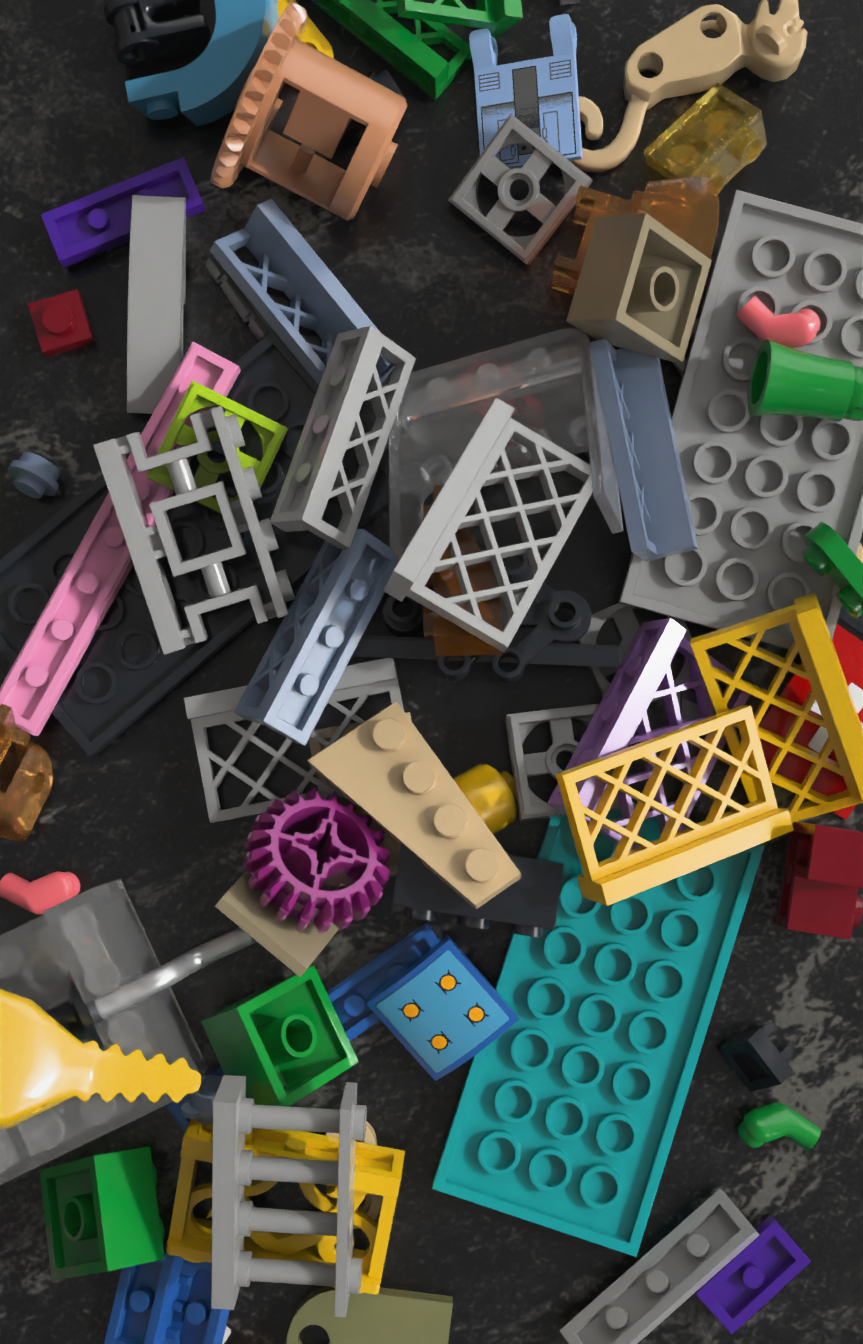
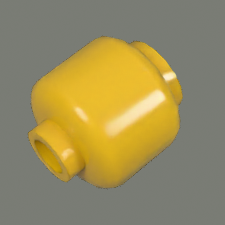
M478 764L453 779L493 835L511 825L517 818L518 810L514 778L507 771L499 773L488 764Z

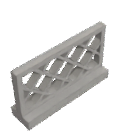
M496 398L398 562L383 591L401 602L405 596L410 597L504 653L603 472L510 418L515 408ZM510 438L531 451L535 465L511 469L504 449ZM497 462L500 472L491 473ZM566 471L582 480L584 484L578 494L558 497L550 473ZM539 476L547 500L523 505L515 480ZM504 483L511 507L487 512L480 492L481 488ZM471 505H473L475 515L466 516ZM571 506L565 516L562 508ZM551 511L557 529L556 535L534 540L527 515ZM515 518L523 543L498 548L491 522ZM479 525L487 551L462 556L455 536L457 529ZM446 548H448L451 558L440 560ZM547 549L545 555L541 560L538 551ZM527 553L534 575L531 580L510 584L502 558ZM491 561L499 587L473 592L465 566ZM454 569L462 595L444 598L425 587L432 573ZM524 592L517 604L514 594ZM499 597L503 598L509 616L503 631L482 620L477 602ZM466 605L467 611L459 606Z
M384 658L346 666L327 703L347 715L330 741L315 731H312L310 736L327 748L340 739L352 719L360 725L365 723L366 721L357 716L356 713L368 696L389 692L391 703L393 704L397 701L404 710L394 658ZM247 686L184 698L187 718L191 719L210 823L260 814L262 812L265 813L269 804L274 802L275 799L284 802L285 798H280L263 787L280 761L305 777L296 790L303 799L306 794L302 793L310 782L323 789L322 791H317L322 800H326L327 796L335 791L337 798L345 797L338 788H331L316 778L315 774L317 772L313 768L308 772L284 756L293 741L286 738L277 751L253 735L259 727V723L252 722L248 730L235 723L245 721L244 718L235 714L234 711ZM358 698L351 710L338 703ZM227 724L243 735L227 761L210 751L206 728ZM249 740L274 756L257 782L232 766ZM212 760L222 766L216 777L214 776ZM229 771L253 787V789L240 807L221 810L217 787ZM259 792L271 800L251 804Z

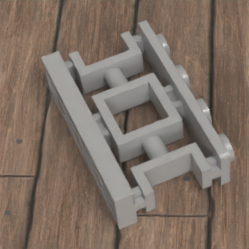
M222 406L190 415L198 440L197 443L148 458L139 432L93 445L164 654L183 649L186 645L207 640L208 636L200 615L201 613L250 599L257 623L259 624L271 618L289 615L286 602L295 600L286 569L276 572L269 552L279 549L272 525L269 523L270 519L266 518L259 521L253 500L262 497L253 466L242 469L236 448L245 446V441L236 414L226 417ZM216 426L239 499L233 501L229 499L224 481L197 489L187 460L188 457L213 450L207 429ZM132 452L138 472L163 465L167 466L176 496L149 504L156 525L149 526L125 456L127 453ZM216 495L232 546L182 561L166 510ZM250 530L272 600L264 603L257 582L230 590L221 563L222 561L247 553L241 532ZM167 556L173 577L201 568L210 595L209 598L185 605L184 609L190 626L183 628L160 558Z

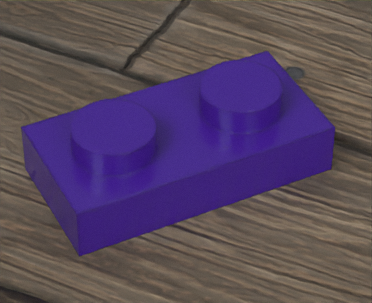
M771 1215L755 1228L759 1236L695 1292L731 1334L737 1331L811 1262Z

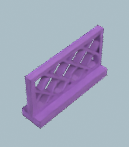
M671 618L642 623L621 663V668H618L565 770L625 749L630 744L641 743L717 715L716 712L713 713L710 695L690 641L684 637L685 628ZM678 651L688 658L692 681L674 685L670 664ZM708 654L712 666L733 675L731 670ZM718 680L719 682H721L722 684H724V685L727 687V685H728L727 683ZM735 687L727 703L728 710L745 705L750 694ZM694 688L700 717L682 721L676 692ZM663 696L669 725L651 730L646 710L652 699ZM724 732L716 746L720 750H723L727 742ZM687 741L680 743L676 750L677 762L670 763V765L689 775L697 756L690 758ZM711 757L701 778V783H706L718 758ZM644 760L646 771L630 776L626 775L622 783L629 786V784L649 779L654 766ZM615 768L605 771L604 773L611 776ZM591 776L575 783L582 806L594 812L607 783ZM661 782L653 800L673 810L676 801L666 802ZM557 784L547 804L562 814L567 815L559 785ZM618 790L617 795L622 817L611 821L626 828L634 811L633 802L630 796ZM695 791L684 815L685 818L688 819L701 793L700 791ZM650 808L644 819L656 816L661 835L668 817ZM585 816L588 825L591 819ZM680 824L677 831L682 830L684 826ZM603 825L599 831L600 834L617 845L622 837ZM633 842L631 849L639 847L638 844Z

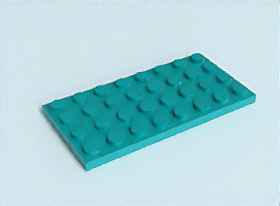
M621 809L609 811L606 819L611 821L622 817ZM656 816L644 819L639 829L641 838L649 842L659 838L660 831ZM568 817L549 818L537 859L564 863L555 930L544 928L543 937H530L514 933L511 935L494 989L517 1013L519 1020L472 1057L432 1181V1189L637 1257L765 846L756 845L606 906L582 897L577 876L582 875L583 870ZM598 833L593 844L597 862L611 858L617 847V844Z

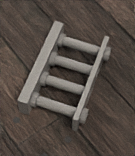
M223 1075L213 1100L211 1309L234 1310L240 1287H249L250 1281L333 1286L335 1287V1317H346L350 1294H360L362 1279V1258H352L356 1140L364 1141L367 1119V1106L357 1105V1083L346 1082L340 1110L255 1105L253 1098H246V1076ZM253 1128L339 1133V1161L254 1156L253 1150H245V1134H251ZM252 1180L338 1185L337 1212L253 1207V1201H244V1185L250 1186ZM251 1231L337 1236L336 1263L253 1258L252 1251H244V1236L249 1237Z

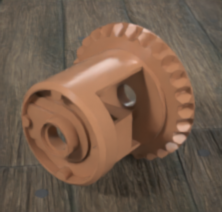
M291 1L275 25L255 67L243 86L234 114L219 149L210 182L220 188L230 187L237 179L243 167H246L348 221L355 217L369 186L378 187L398 144L391 140L408 105L403 96L300 41L305 31L304 28L308 15L304 7ZM285 83L300 90V93L283 134L302 143L300 146L270 130L283 102L278 99V96ZM352 118L367 126L347 170H344L314 153L317 151L331 159Z

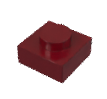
M77 289L28 304L42 353L47 358L96 343L82 295Z

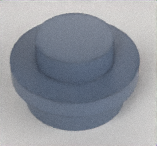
M24 452L19 460H13L8 467V472L14 478L13 485L19 491L32 498L40 499L42 495L54 496L59 488L57 479L60 476V471L55 465L39 455Z

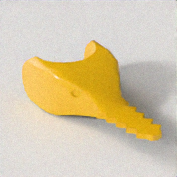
M0 989V1130L11 1128L75 1096L85 1103L97 1092L108 1103L117 1094L122 1093L126 1100L132 1103L141 1093H144L149 1101L156 1103L162 1095L167 1094L173 1102L179 1103L187 1094L199 1091L201 1074L196 1070H192L184 1057L169 1065L162 1053L156 1054L152 1059L146 1061L142 1051L139 1049L133 1051L128 1056L123 1055L117 1044L102 1051L96 1041L82 1043L33 1000Z

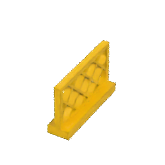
M816 593L794 599L795 605L692 638L690 641L716 714L728 711L727 703L735 687L762 699L754 714L759 738L779 747L768 767L771 783L796 793L790 806L785 808L789 810L792 823L863 803V727ZM789 623L794 642L785 658L758 646L765 630ZM754 634L750 642L741 639ZM728 643L745 651L732 675L712 666L706 649ZM798 651L804 667L793 662ZM752 655L780 667L768 690L741 679ZM787 671L810 682L812 689L802 706L776 695ZM718 680L728 684L723 694ZM815 700L821 715L810 710ZM770 703L797 715L785 738L758 726ZM805 719L826 728L829 736L819 753L793 742ZM737 722L726 726L723 731L732 757L735 756L742 739H739L735 727L739 728ZM832 748L838 762L828 758ZM787 751L813 762L802 784L776 773ZM824 767L842 775L848 790L826 796L810 789L821 768ZM741 773L740 778L749 802L758 800L752 778ZM804 798L811 800L809 802L802 803Z
M741 705L555 774L583 870V874L577 876L582 897L606 906L794 830L789 810L781 809L777 806L751 706ZM737 722L742 741L735 756L732 757L716 748L725 727ZM707 734L705 741L699 738V736ZM685 741L700 748L689 775L670 765L679 744ZM661 751L659 758L652 755ZM712 756L730 765L718 792L700 782ZM640 758L654 766L642 793L622 783L632 761ZM615 768L611 776L604 773L605 771ZM665 773L685 783L673 810L653 800ZM741 773L752 778L758 799L743 806L730 799ZM591 776L607 783L594 812L582 806L575 783ZM618 790L638 800L626 828L606 819ZM696 790L714 799L705 821L697 824L684 817ZM726 807L731 809L730 811L723 813ZM649 808L668 817L660 838L652 842L637 836ZM585 816L591 819L588 826ZM680 824L686 827L685 829L677 831ZM603 825L622 837L613 856L597 862L593 844ZM633 842L639 845V847L631 849Z

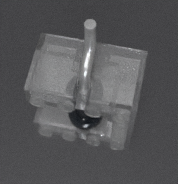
M121 879L91 888L43 911L42 916L0 935V989L33 1000L82 1043L96 1041L102 1051L117 1044L124 1056H128L133 1051L139 1049L142 1051L146 1061L152 1059L156 1054L162 1053L169 1065L184 1057L188 1066L192 1070L199 1072L202 1077L208 1070V1067L170 986L188 975L257 941L238 927L161 966ZM96 1092L85 1103L75 1096L11 1128L0 1130V1185L173 1101L167 1094H164L156 1103L149 1101L144 1093H141L134 1102L129 1103L123 1094L119 1093L106 1103L100 1094Z

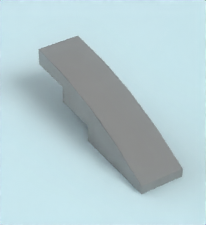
M132 195L127 321V413L153 414L183 358V305L186 303V198Z

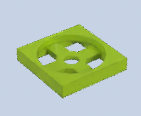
M192 380L157 455L171 451L174 444L184 447L197 443L198 440L194 428L184 424L186 417L204 408L222 406L225 409L226 417L236 414L240 429L244 421L247 420L255 428L262 445L261 461L240 452L239 447L236 450L242 469L253 466L259 487L261 488L288 428ZM217 429L208 433L211 444L214 442L221 443ZM207 452L198 454L197 460L200 465L194 476L197 489L216 483L219 474L230 471L227 459L222 463H214L208 458ZM166 465L148 471L147 479L175 492ZM236 495V496L231 497V498H229V499H230V501H233V500L239 499V496ZM212 496L195 501L222 514L217 499Z

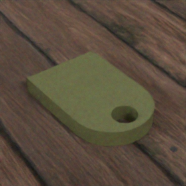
M322 1286L311 1292L298 1305L290 1322L287 1344H303L299 1333L309 1325H318L324 1328L329 1335L328 1344H448L453 1296L380 1287L379 1293L376 1295L368 1293L350 1294L346 1317H335V1287Z

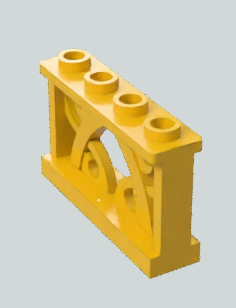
M191 1119L183 1137L180 1155L182 1158L166 1253L182 1257L189 1262L212 1263V1221L195 1218L193 1208L200 1201L212 1197V1183L194 1186L198 1161L212 1163L213 1124H204L196 1119ZM253 1128L251 1134H245V1150H253L254 1156L339 1161V1138L305 1131ZM356 1141L353 1224L364 1231L370 1245L366 1251L354 1249L355 1241L353 1235L352 1258H362L360 1293L376 1295L380 1289L401 1182L405 1151ZM253 1180L250 1186L244 1185V1201H251L248 1196L264 1193L278 1181ZM299 1183L306 1199L316 1208L323 1212H337L338 1185H328L334 1187L327 1189L326 1194L328 1196H326L316 1188L315 1184ZM367 1193L383 1196L378 1224L367 1214L357 1210ZM212 1207L209 1210L207 1218L212 1217ZM251 1231L249 1237L244 1236V1251H252L253 1258L336 1263L335 1244L337 1236Z

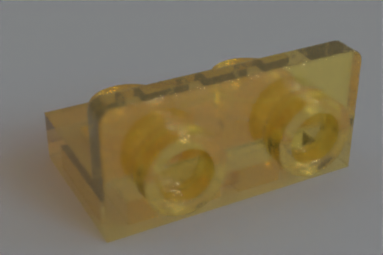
M717 83L644 150L647 164L681 187L686 205L692 210L697 211L705 202L717 196L725 184L743 167L754 162L766 147L767 141L761 110Z

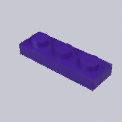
M182 157L41 214L58 259L65 268L130 241L132 195L186 198V219L206 211L185 158Z

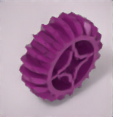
M315 788L308 791L304 799L294 790L286 796L284 802L275 799L274 802L269 804L266 812H262L254 821L252 826L253 832L249 833L244 844L245 851L248 853L243 861V870L252 873L248 881V890H264L260 898V908L272 904L276 905L279 908L276 915L277 922L285 920L290 915L296 918L298 931L305 929L310 921H313L319 935L326 932L332 923L341 931L347 928L353 919L356 921L363 919L369 912L370 907L376 905L383 895L382 887L388 881L390 872L385 867L389 861L390 850L380 847L384 840V831L370 830L372 818L369 815L359 817L355 813L356 806L352 802L346 804V806L339 804L336 791L329 794L326 800H322ZM300 831H310V832H314V833L301 834V833H298V832H300ZM340 884L349 886L347 888L335 891L320 890V887L326 885L334 886L337 888L340 886Z

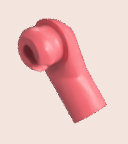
M756 296L736 314L761 342L769 339L790 348L803 347L812 342L820 329V319L814 311L800 309L796 313L774 315Z
M53 872L32 882L13 873H8L0 880L1 898L38 915L46 914L67 904L77 897L80 891V881L71 872Z

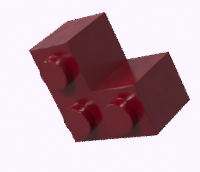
M794 822L792 823L794 830L789 832L775 924L789 930L851 940L852 929L859 927L863 914L862 897L857 896L858 888H863V832Z

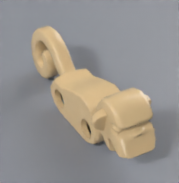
M761 0L755 17L750 24H744L736 14L722 5L701 6L639 45L625 64L623 90L625 99L629 103L619 133L608 146L602 149L588 150L582 148L583 159L570 162L581 171L592 173L604 172L616 167L634 149L640 135L645 113L648 109L665 98L694 94L718 87L741 68L746 67L755 75L771 82L787 79L797 70L806 48L808 34L805 28L801 29L804 21L799 16L798 0H780L775 15L769 13L768 1ZM710 15L718 16L717 21H702L705 17ZM714 32L719 37L708 38L703 33ZM650 70L658 76L645 78L640 73ZM579 96L580 120L585 124V135L589 140H598L603 133V117L599 107L588 98Z

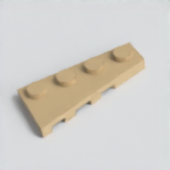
M397 701L307 760L311 768L336 786L348 800L359 809L365 811L383 827L384 831L399 844L402 843L428 869L475 909L521 879L520 871Z

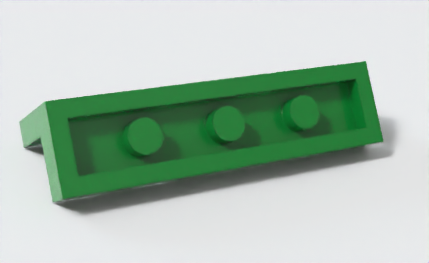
M311 0L435 101L472 58L470 45L443 23L413 19L415 34L408 31L388 15L398 13L397 0L387 2L377 0V3H373L371 0ZM421 26L429 33H421ZM445 44L456 55L448 63L427 45Z

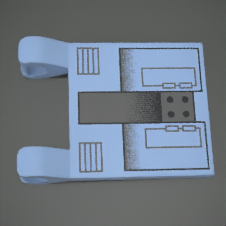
M569 14L556 15L549 20L554 56L497 66V42L491 36L488 29H479L470 33L469 41L475 75L480 155L508 116L512 114L569 161L583 159L576 63L577 32ZM517 144L499 151L495 157L510 169L522 168L536 148L529 144Z

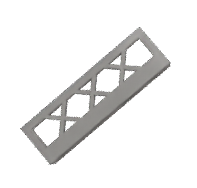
M372 326L338 333L269 522L285 532L309 530L339 549H349L351 547L416 360L414 356ZM380 354L395 364L389 384L381 386L376 369ZM370 399L376 421L372 431L365 433L359 412L363 401ZM354 447L359 462V469L356 478L348 481L342 460L345 451ZM336 495L343 513L338 529L321 520L328 499Z

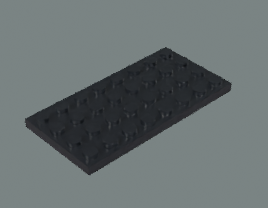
M274 330L234 363L240 367L241 371L227 395V398L288 428L260 488L262 497L254 500L259 521L266 518L271 520L319 387ZM245 420L241 428L245 446L239 447V451L261 461L262 445L260 438L252 424ZM216 426L209 428L208 433L216 431ZM220 442L212 443L213 450L207 452L208 458L214 463L224 462L226 456ZM354 447L345 451L342 460L348 481L356 478L359 469V462ZM127 453L125 455L126 459H128L130 453ZM197 455L193 456L189 464L193 478L200 465ZM382 455L357 529L364 528L409 489V484L384 455ZM231 472L219 474L216 483L224 481L229 498L238 495ZM103 474L0 560V652L11 665L14 664L109 493ZM337 495L328 499L321 519L335 528H338L343 515ZM195 501L166 510L182 561L232 546L222 514ZM271 524L279 549L269 551L275 571L286 569L293 588L306 577L325 540L309 530L285 532ZM250 530L241 532L247 553L221 562L230 590L257 582L263 603L270 601L272 598ZM167 556L162 557L160 560L183 628L188 627L190 624L184 609L185 605L210 597L201 568L173 577ZM133 565L54 707L53 715L89 757H95L256 620L250 599L201 613L200 615L208 636L207 640L186 645L183 649L164 654Z

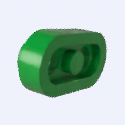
M820 522L803 536V541L807 548L802 551V555L817 574L824 576L827 573L840 589L836 593L837 599L850 615L858 619L863 615V563L836 531L826 523Z

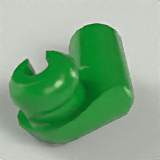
M774 1102L749 1111L744 1116V1121L738 1127V1134L742 1142L752 1148H758L764 1142L767 1143L785 1136L804 1150L809 1151L818 1141L821 1129L787 1105Z

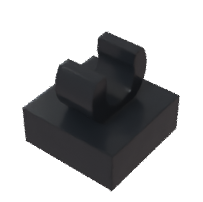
M773 1022L730 1036L718 1049L750 1092L781 1085L794 1071L787 1062L793 1052L791 1045L788 1044L776 1048L769 1039V1034L776 1028Z

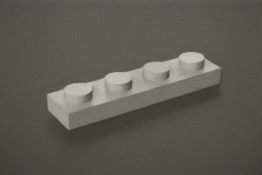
M720 1188L559 1331L568 1344H638L753 1242L759 1234Z

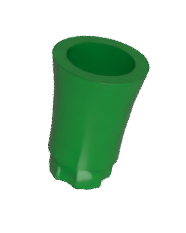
M765 339L759 347L751 371L748 388L749 414L751 416L786 415L813 417L832 421H841L842 419L862 421L863 367L854 366L851 361L803 352Z

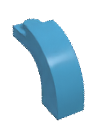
M214 0L216 9L215 28L212 38L203 53L192 63L180 69L125 81L128 102L145 117L153 120L173 118L178 115V110L181 109V113L197 127L211 123L232 112L235 109L249 74L255 67L265 44L279 20L277 0Z

